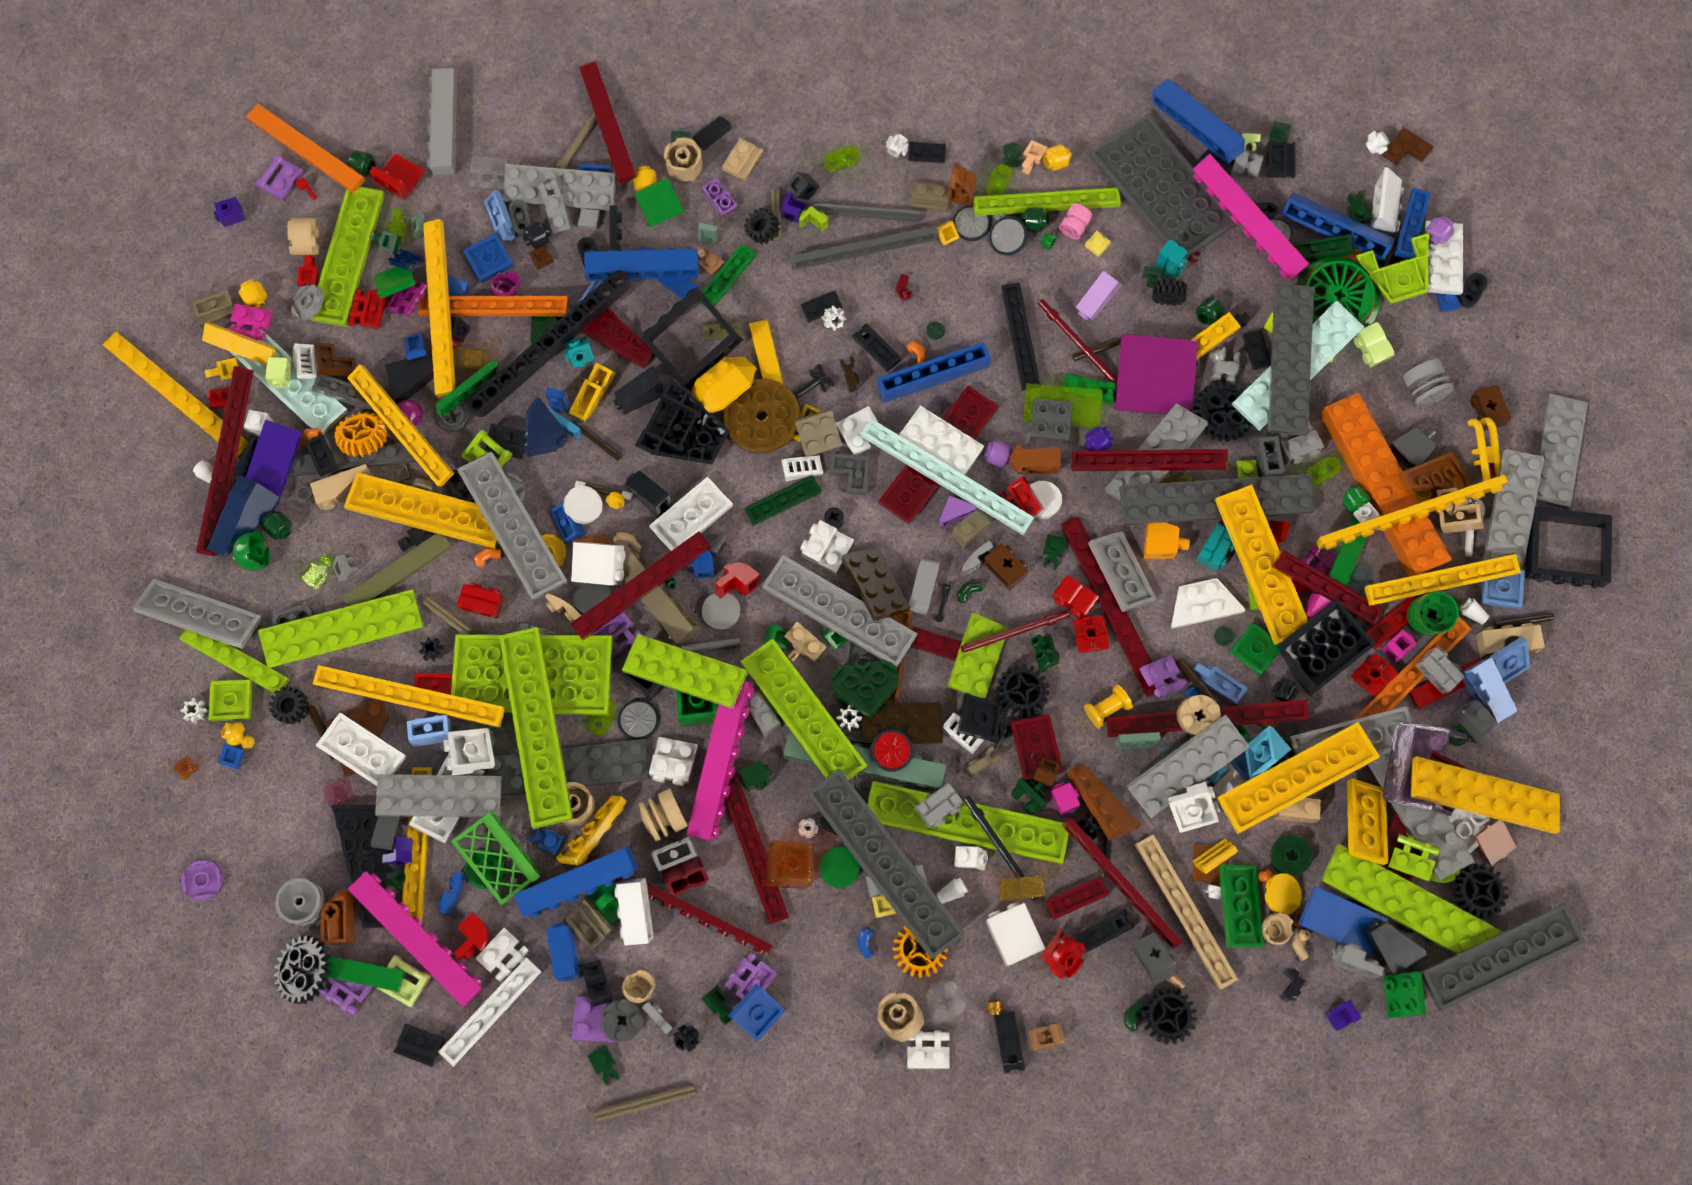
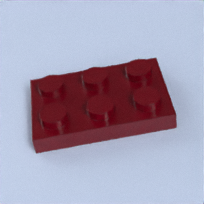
M1050 714L1010 723L1024 781L1034 780L1041 757L1060 764L1057 775L1063 774Z

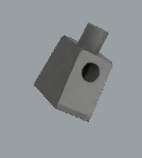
M1415 427L1393 441L1389 448L1393 455L1408 469L1423 464L1436 447V444L1432 441L1436 436V432L1430 427L1424 432Z
M1477 700L1465 702L1450 714L1460 726L1468 731L1469 737L1476 744L1488 735L1496 724L1493 716Z

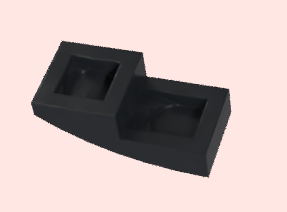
M601 960L581 965L582 975L592 1007L612 1002V994Z

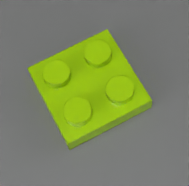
M210 681L209 721L251 720L253 681Z

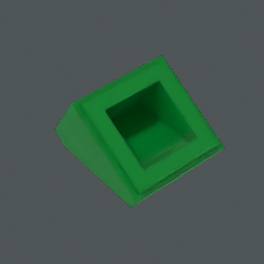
M775 624L769 625L763 644L774 639L780 648L787 649L788 641L784 636L789 630Z
M828 627L820 634L835 650H838L847 641L846 638Z

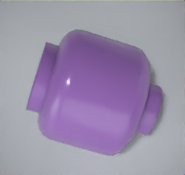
M1444 216L1434 218L1425 230L1426 234L1429 233V242L1433 245L1447 243L1454 233V223Z
M994 440L987 444L984 456L988 463L1001 468L1007 463L1010 464L1012 448L1005 442Z

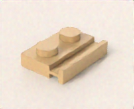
M740 138L724 162L722 170L746 181L763 154V149H759Z

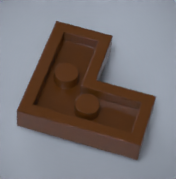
M1402 127L1387 147L1388 150L1382 154V157L1398 165L1406 153L1423 162L1434 146Z
M315 343L317 375L349 376L356 369L355 358L336 357L334 344Z

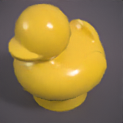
M242 722L226 723L221 731V738L226 739L227 743L231 746L240 744L242 749H250L255 743L253 737L249 735L243 736L245 728Z

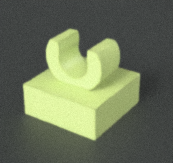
M1239 133L1245 139V150L1246 145L1250 143L1252 145L1251 150L1255 151V142H1260L1261 134Z

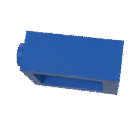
M563 923L552 924L550 929H546L555 979L559 982H565L581 978L572 929Z

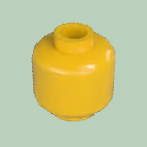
M1062 144L1046 149L1043 155L1045 167L1052 171L1067 167L1070 163L1071 152L1069 148H1065Z
M641 166L635 169L637 178L633 179V184L636 191L639 192L657 183L656 172L650 169L649 166Z
M251 279L240 285L239 295L246 306L260 308L265 304L264 301L267 299V293L259 281Z

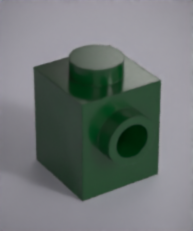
M761 760L739 770L748 792L754 789L759 791L768 786L767 783L770 782L769 776L772 775L768 765H763Z

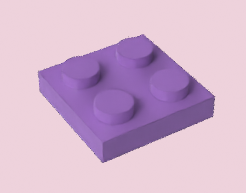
M576 997L571 1039L614 1043V1041L608 1039L603 1034L600 1027L601 1012L608 1003L592 1007L590 998Z

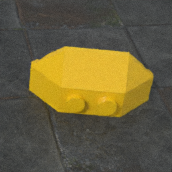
M724 357L696 380L691 395L698 402L700 401L709 413L723 410L752 386L757 368L745 357Z

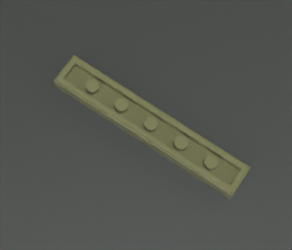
M436 533L342 598L348 606L377 599L451 549L452 546L444 535Z

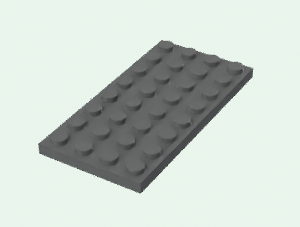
M1148 114L1089 152V157L1115 188L1119 189L1120 194L1162 244L1165 245L1172 239L1178 244V247L1181 246L1187 250L1186 259L1236 226L1230 219L1232 214L1228 210L1224 212L1217 204L1219 200L1215 196L1212 198L1205 191L1207 188L1205 184H1199L1194 179L1195 173L1191 164Z

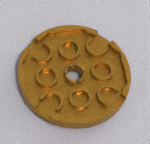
M771 379L753 380L752 386L725 407L724 411L725 427L730 431L729 436L733 442L748 452L758 454L774 452L785 446L797 432L794 420L800 419L799 404L792 391L782 383ZM761 412H765L768 415L763 421L757 419L758 414Z

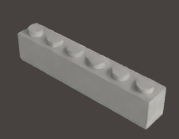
M454 68L432 69V76H429V85L432 88V92H429L431 109H428L429 120H431V125H428L430 141L427 142L428 152H430V158H427V167L431 169L433 175H455L457 75Z

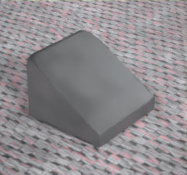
M716 535L711 541V549L709 551L715 558H718L726 547V537L724 535Z

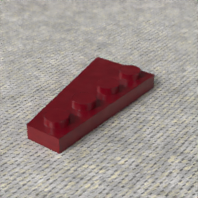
M609 308L581 332L645 369L654 356L652 350Z

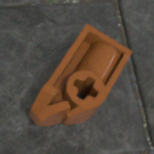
M954 163L949 184L948 202L968 206L972 205L977 176L973 172H968L965 167L961 166V163Z
M1017 444L1015 450L1010 455V465L1018 474H1059L1061 468L1060 448L1021 449V444Z
M339 890L321 909V941L325 942L324 945L355 943L354 902H356V897L349 890Z

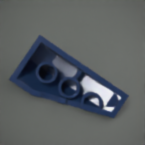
M536 397L525 413V426L528 430L524 434V438L527 439V442L524 444V450L530 457L555 452L559 447L562 448L567 441L565 429L542 400Z
M239 476L228 496L207 549L220 556H228L233 551L234 543L240 536L251 531L253 532L257 528L256 526L262 522L263 518L269 512L274 511L280 497L260 484Z

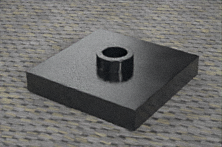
M970 694L963 695L958 733L995 743L998 738L1002 705Z

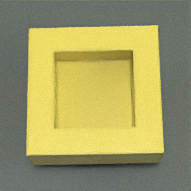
M1096 231L1085 243V247L1099 257L1109 247L1111 241Z
M883 895L872 897L876 918L896 914Z

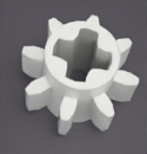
M1374 131L1368 135L1369 139L1366 145L1371 153L1379 152L1381 155L1388 150L1387 144L1390 142L1384 132L1377 133Z
M896 134L894 137L890 135L886 142L887 152L893 157H899L900 154L905 156L909 146L907 139L900 134Z
M834 305L832 308L825 309L824 316L821 317L825 321L824 325L827 328L831 326L834 331L836 328L843 327V322L846 320V317L842 315L844 311L841 308L837 309Z
M192 698L191 702H184V709L180 710L186 714L183 718L184 720L189 721L191 719V722L194 724L197 723V720H205L203 716L208 712L207 709L203 708L205 702L202 700L198 702L195 698Z
M850 705L845 711L840 709L842 716L837 717V721H842L840 728L842 729L845 726L848 728V732L851 731L852 727L858 729L857 721L862 720L861 716H857L859 711L856 709L855 711L851 710ZM847 715H851V722H847Z

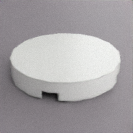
M1037 481L1030 485L1044 508L1034 517L1048 519L1055 515L1062 504V494L1059 488L1048 481Z
M582 485L576 486L568 492L564 498L563 506L565 513L574 522L588 524L599 517L603 504L601 497L594 489Z

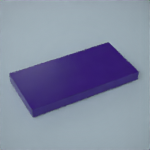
M265 420L246 478L260 484L281 499L302 432Z

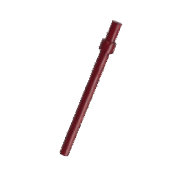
M1042 298L1037 304L1045 311L1049 320L1054 321L1110 382L1117 384V377L1059 316L1060 313L1055 308L1052 309Z
M1065 610L1056 614L1044 615V618L961 645V650L963 653L1045 625H1054L1057 621L1069 618V613Z

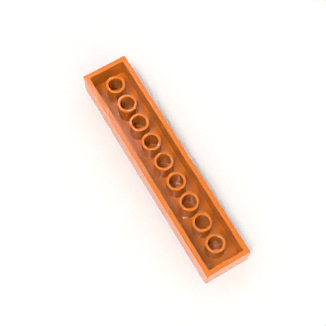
M1356 393L1324 407L1320 414L1321 419L1358 486L1365 489L1372 498L1371 505L1380 516L1419 504L1420 502L1414 491L1408 492L1400 479L1399 474L1403 471L1360 394ZM1418 516L1411 518L1410 522L1403 525L1399 523L1393 524L1392 528L1384 531L1408 577L1436 571L1445 567L1452 560L1428 516L1418 519Z

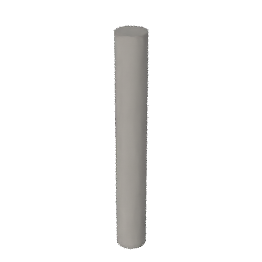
M740 638L686 644L681 645V648L694 652L741 646Z

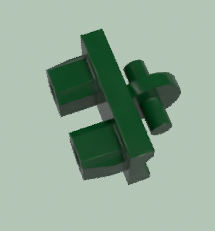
M1038 634L1031 639V644L1035 650V661L1038 662L1039 670L1042 673L1046 672L1049 667L1059 664L1060 655L1055 650L1053 638L1050 634L1044 637Z
M1020 778L1010 795L1016 801H1019L1026 795L1030 801L1024 806V809L1030 815L1038 810H1043L1047 803L1037 792L1042 797L1047 794L1042 789L1044 783L1040 782L1037 784L1032 779L1029 782L1034 788L1032 789Z

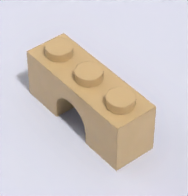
M1533 623L1522 624L1520 627L1506 625L1502 626L1501 629L1486 627L1481 629L1482 631L1476 635L1480 658H1488L1496 651L1505 647V640L1515 641L1520 637L1528 640L1529 653H1537L1545 648L1541 626H1533Z

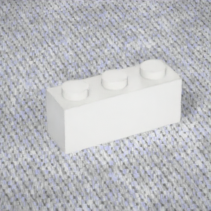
M646 878L621 880L615 887V897L619 901L617 913L622 924L620 936L624 939V945L648 944L654 936Z

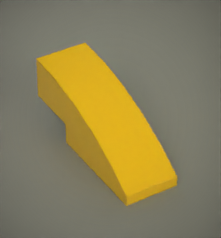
M596 363L589 378L585 379L569 413L586 422L606 393L616 372Z

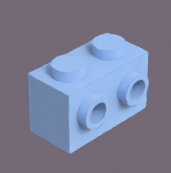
M436 715L430 718H417L407 721L408 741L414 747L442 743L444 740H447L448 732H453L452 721L447 715Z

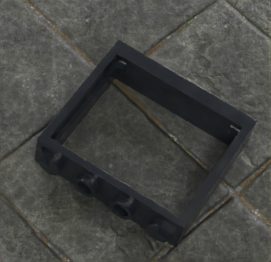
M698 287L689 290L684 299L676 302L672 306V310L662 315L653 327H649L641 337L677 382L688 390L694 386L698 378L726 357L743 341V338ZM700 299L729 335L682 377L653 341Z
M1535 506L1527 546L1526 578L1537 580L1536 582L1552 581L1553 584L1558 585L1572 583V586L1575 587L1590 585L1593 589L1597 587L1604 588L1611 582L1612 515ZM1539 521L1601 528L1600 575L1538 568Z

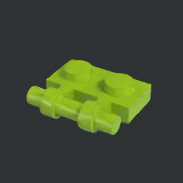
M1399 834L1397 842L1405 844L1403 850L1394 849L1388 867L1430 881L1436 862L1429 860L1428 857L1430 853L1438 856L1440 848L1433 846V843L1428 841L1424 843L1416 840L1411 835L1407 837ZM1411 847L1422 850V856L1410 853Z

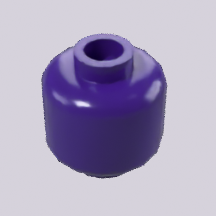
M1096 426L1085 435L1087 442L1084 445L1089 451L1107 450L1112 446V439L1114 438L1105 426L1103 428Z

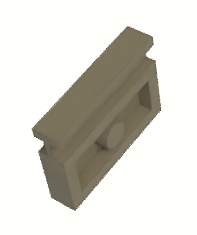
M913 181L910 208L947 212L949 185Z
M227 289L191 302L201 328H204L207 322L215 324L231 318L234 309L231 295Z
M588 898L584 899L565 918V921L590 950L594 949L614 930Z

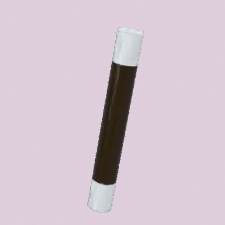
M576 481L575 487L588 486L597 493L604 495L617 492L622 494L626 500H631L633 495L630 492L582 481Z

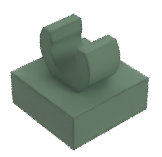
M416 213L411 221L412 238H420L424 234L423 223L431 221L430 219H424L423 213Z
M707 220L706 224L699 223L697 241L716 245L718 227L714 226V221Z

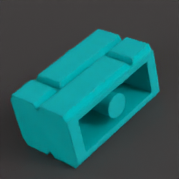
M1172 239L1169 240L1159 252L1155 269L1161 274L1164 273V276L1171 280L1175 276L1179 277L1185 269L1183 267L1188 261L1186 259L1187 250L1181 246L1178 247V244Z
M1220 524L1215 525L1196 558V561L1214 571H1217L1219 567H1224L1228 560L1226 557L1228 550L1232 552L1234 549L1225 527Z

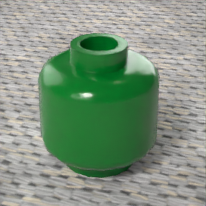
M1362 487L1349 488L1342 500L1344 506L1351 514L1368 502L1372 504V498Z

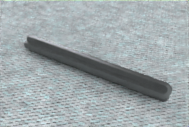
M813 203L812 205L817 211H822L828 215L921 221L922 217L921 211L823 203Z

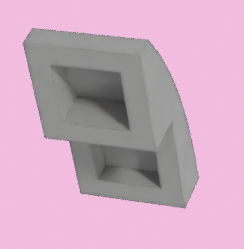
M990 541L979 547L968 558L961 571L962 577L980 568L981 562L979 560L993 551L994 547Z

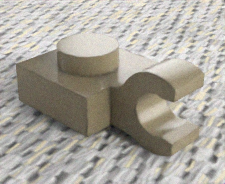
M990 747L986 751L984 758H976L968 764L970 767H968L967 772L971 778L989 765L1000 760V756L996 758L990 757L994 747Z

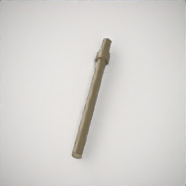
M595 112L563 158L558 160L555 168L567 169V164L597 121Z

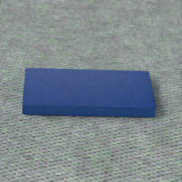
M1314 886L1298 924L1344 945L1349 943L1361 947V951L1366 952V955L1372 957L1374 952L1362 929L1371 920L1379 919L1387 922V918Z

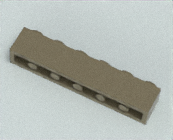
M621 540L617 545H624L626 556L623 563V582L626 584L650 567V565L631 541ZM662 583L641 599L645 604V609L655 616L657 624L667 631L668 637L673 643L685 644L701 629L665 583Z

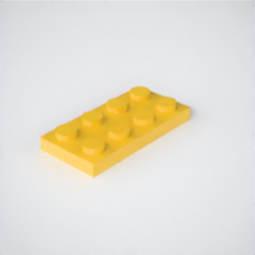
M1351 778L1347 781L1349 855L1385 865L1388 863L1386 794L1381 787Z

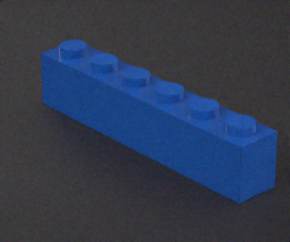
M1167 79L1152 91V102L1227 164L1245 151L1244 137L1233 131L1227 123H1223L1216 114L1208 111L1202 103H1198L1193 99L1190 93L1183 91L1177 83Z
M1292 192L1281 215L1328 237L1352 234L1354 249L1363 253L1373 250L1375 258L1384 262L1395 239L1295 192Z
M689 247L684 249L666 248L664 250L629 249L627 251L609 250L599 252L592 250L584 252L586 281H604L616 270L624 271L629 280L699 278L698 251Z
M982 342L878 377L877 389L883 403L989 368L991 357L985 343Z
M627 846L514 894L522 917L530 915V918H534L542 914V909L548 907L549 911L561 906L559 903L561 901L567 900V903L579 899L578 894L585 892L588 895L598 891L597 886L603 884L604 887L616 883L615 879L622 876L623 880L635 875L633 871L639 869L631 847Z

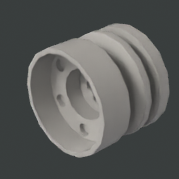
M1440 359L1426 361L1412 368L1403 376L1408 389H1416L1411 395L1413 399H1416L1417 407L1436 403L1454 390L1453 384L1449 383V376L1441 377L1446 371Z

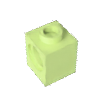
M268 357L265 375L267 382L274 388L289 387L292 372L290 361L287 358Z

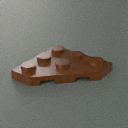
M376 700L343 714L378 738L381 737L383 728L389 720L385 704L381 700ZM335 718L325 721L327 729ZM340 762L346 777L356 773Z

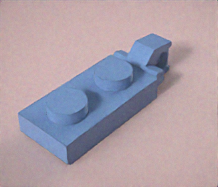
M494 190L484 201L495 232H499L503 240L512 241L516 236L514 229L511 228V219L500 191Z
M1198 663L1193 669L1194 673L1200 677V680L1206 687L1236 706L1248 689L1215 666L1211 667L1208 665L1206 668Z

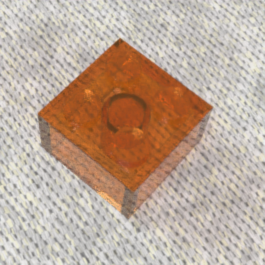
M773 840L769 844L767 851V886L807 889L812 885L813 844Z

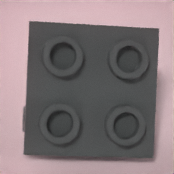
M1034 399L1030 429L1031 437L1069 440L1072 402Z

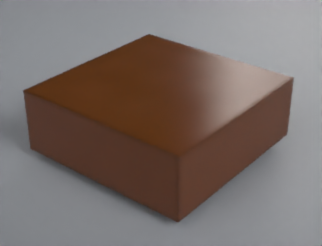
M545 245L529 253L537 270L554 262Z

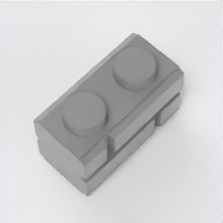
M1435 647L1428 650L1415 665L1444 694L1450 692L1464 678V675L1461 673V667L1456 663H1452L1447 658L1448 654L1445 650Z
M756 691L752 699H749V714L765 738L780 729L781 722L761 691Z
M947 783L918 804L915 810L929 828L933 826L938 828L945 822L944 818L947 815L951 814V816H954L961 810L960 806L963 801L952 786Z
M691 836L651 852L658 871L698 855Z

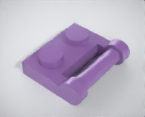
M274 155L272 163L263 176L257 179L255 186L284 201L296 184L295 180L299 179L303 174V170L282 159L280 156ZM278 166H282L281 170L274 178L270 186L267 185L266 183L269 181V179L276 171Z

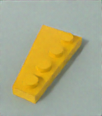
M612 795L594 815L596 819L581 829L583 834L576 840L572 839L567 845L570 848L564 855L560 853L556 859L563 864L575 866L584 864L592 849L600 843L602 835L611 828L613 820L621 814L627 801L622 796Z

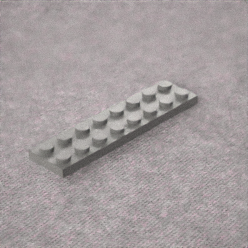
M490 452L458 468L459 475L531 600L534 601L566 584L565 576L494 454Z
M782 555L762 586L763 590L878 658L891 662L896 668H898L917 637V633L890 617L873 621L863 601Z
M1407 749L1382 755L1377 760L1368 764L1409 834L1415 837L1414 839L1424 843L1428 841L1433 843V846L1440 848L1438 856L1430 853L1428 857L1429 860L1436 862L1432 873L1437 881L1475 862L1442 806L1411 797L1412 757Z

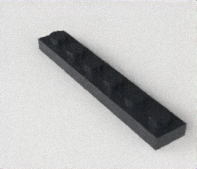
M1020 282L1001 285L1021 391L1039 389L1041 383Z

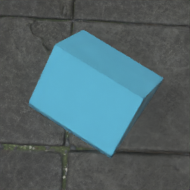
M1268 726L1248 743L1250 748L1245 751L1249 779L1251 780L1265 772L1291 750L1271 726Z

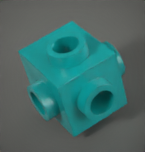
M586 337L572 339L568 344H565L567 351L563 353L567 363L571 362L573 368L583 367L588 362L595 360Z

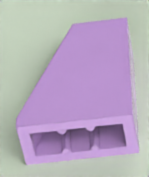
M1103 271L1076 306L1080 310L1078 314L1085 320L1088 318L1094 320L1123 285Z

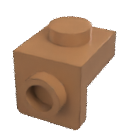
M1059 1023L1028 1031L1034 1052L1065 1043L1064 1033Z

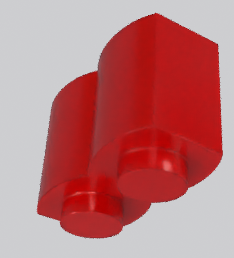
M1066 575L1052 596L1057 605L1069 608L1071 610L1070 613L1076 618L1086 617L1099 599L1097 594Z

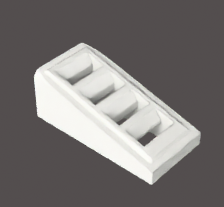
M295 343L292 354L297 378L316 380L317 370L314 345Z
M819 455L782 460L786 482L823 474ZM815 461L817 470H813L811 462ZM804 463L808 464L809 471H805ZM800 464L801 467L800 472L797 471L796 465ZM789 466H793L794 472H790Z
M954 712L942 726L943 732L971 754H974L984 740L977 738L974 744L970 746L969 742L973 739L972 736H969L965 741L962 739L965 734L961 733L958 736L956 733L960 716ZM956 721L958 724L951 730L950 727Z

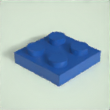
M497 234L463 250L480 283L496 276L499 272L502 273L514 267Z
M756 984L729 1016L758 1042L783 1014L785 1009Z

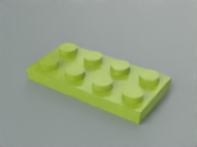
M972 613L961 645L1006 631L1008 627ZM1004 640L966 653L962 652L960 646L947 687L964 694L985 699Z

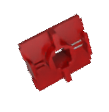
M1091 616L1073 620L1079 653L1100 652V650L1110 648L1104 616ZM1087 631H1094L1095 637L1089 638Z
M1373 654L1366 662L1362 663V666L1351 675V678L1360 687L1365 689L1367 693L1375 697L1399 674L1382 657L1380 658L1378 655ZM1377 672L1379 676L1374 679L1371 675Z

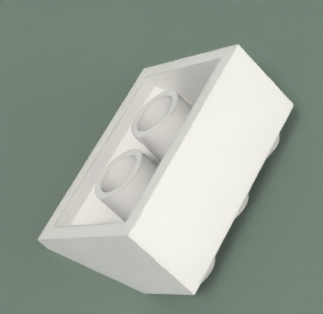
M1385 167L1375 184L1370 227L1392 237L1400 226V221L1397 218L1402 209V204H1399V201L1403 196L1404 188L1401 187L1402 180L1393 171Z

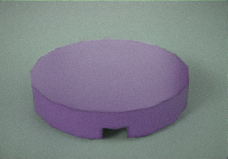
M197 860L192 862L186 871L183 872L181 885L183 891L190 898L197 901H206L219 893L223 885L224 876L221 868L216 863L209 860Z

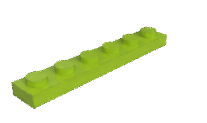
M186 629L179 638L184 643L272 693L276 690L281 691L280 688H285L290 681L289 678L227 643Z

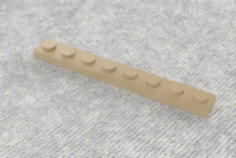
M1151 835L1135 844L1217 988L1221 990L1237 981L1238 978L1155 836Z

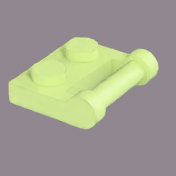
M396 954L391 959L387 968H400L419 979L417 985L403 978L400 992L378 989L412 1008L423 988L430 980L431 974L426 971H420L403 961L402 957Z

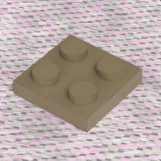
M831 408L794 420L805 457L842 446Z

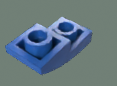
M454 872L453 877L449 881V889H452L451 892H443V897L439 898L438 908L441 909V913L444 915L450 914L461 895L466 876L462 872Z

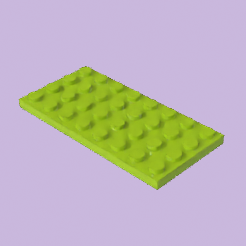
M456 635L451 695L502 706L505 708L504 714H512L499 638L501 635ZM541 635L555 715H609L613 637L590 635L585 640H582L579 635Z

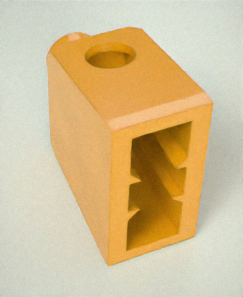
M1168 523L1147 524L1143 559L1175 558L1178 549H1189L1190 539L1179 537L1180 528L1178 526Z

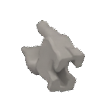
M1225 347L1216 349L1209 355V358L1214 363L1210 382L1219 383L1221 377H1225V384L1229 382L1230 386H1234L1236 375L1239 372V357L1241 353H1234L1233 361H1224L1226 357Z

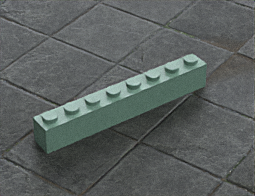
M789 732L784 750V759L815 765L793 733ZM852 743L853 747L867 764V767L858 773L859 775L936 791L942 787L946 765L942 764L943 762L940 760L931 759V761H926L921 756L913 755L910 763L905 768L896 772H888L882 770L874 763L871 749L864 748V745L860 743Z

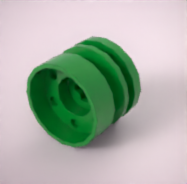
M1432 592L1418 596L1410 603L1407 609L1409 625L1414 631L1422 635H1435L1447 632L1456 625L1459 618V609L1456 601L1444 592ZM1429 611L1432 613L1430 615V618H1428L1427 614H1429Z

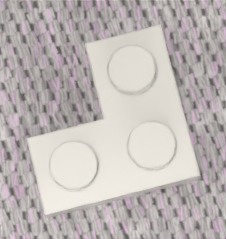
M869 406L836 423L838 431L853 455H859L871 448L869 442L860 436V433L870 419L878 422Z

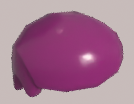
M511 270L507 274L499 272L491 281V289L496 296H515L520 287L519 275Z
M402 400L397 403V406L412 424L417 426L422 420L423 411L421 406L412 400Z

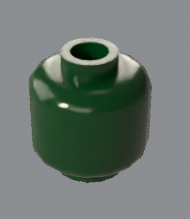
M355 151L348 158V166L360 175L368 177L371 175L370 170L373 166L376 167V161L370 153Z
M1028 207L1025 213L1021 214V221L1026 226L1027 231L1041 232L1045 227H1048L1049 214L1043 207Z
M1213 297L1205 298L1196 309L1197 319L1204 325H1212L1224 313L1222 303Z
M271 511L262 520L263 530L274 540L286 539L292 532L290 530L292 522L281 511Z

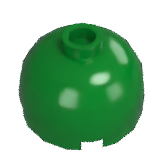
M256 531L240 536L233 547L232 556L234 561L241 568L248 571H258L269 566L270 551L269 547L265 550L263 541H266L265 538Z

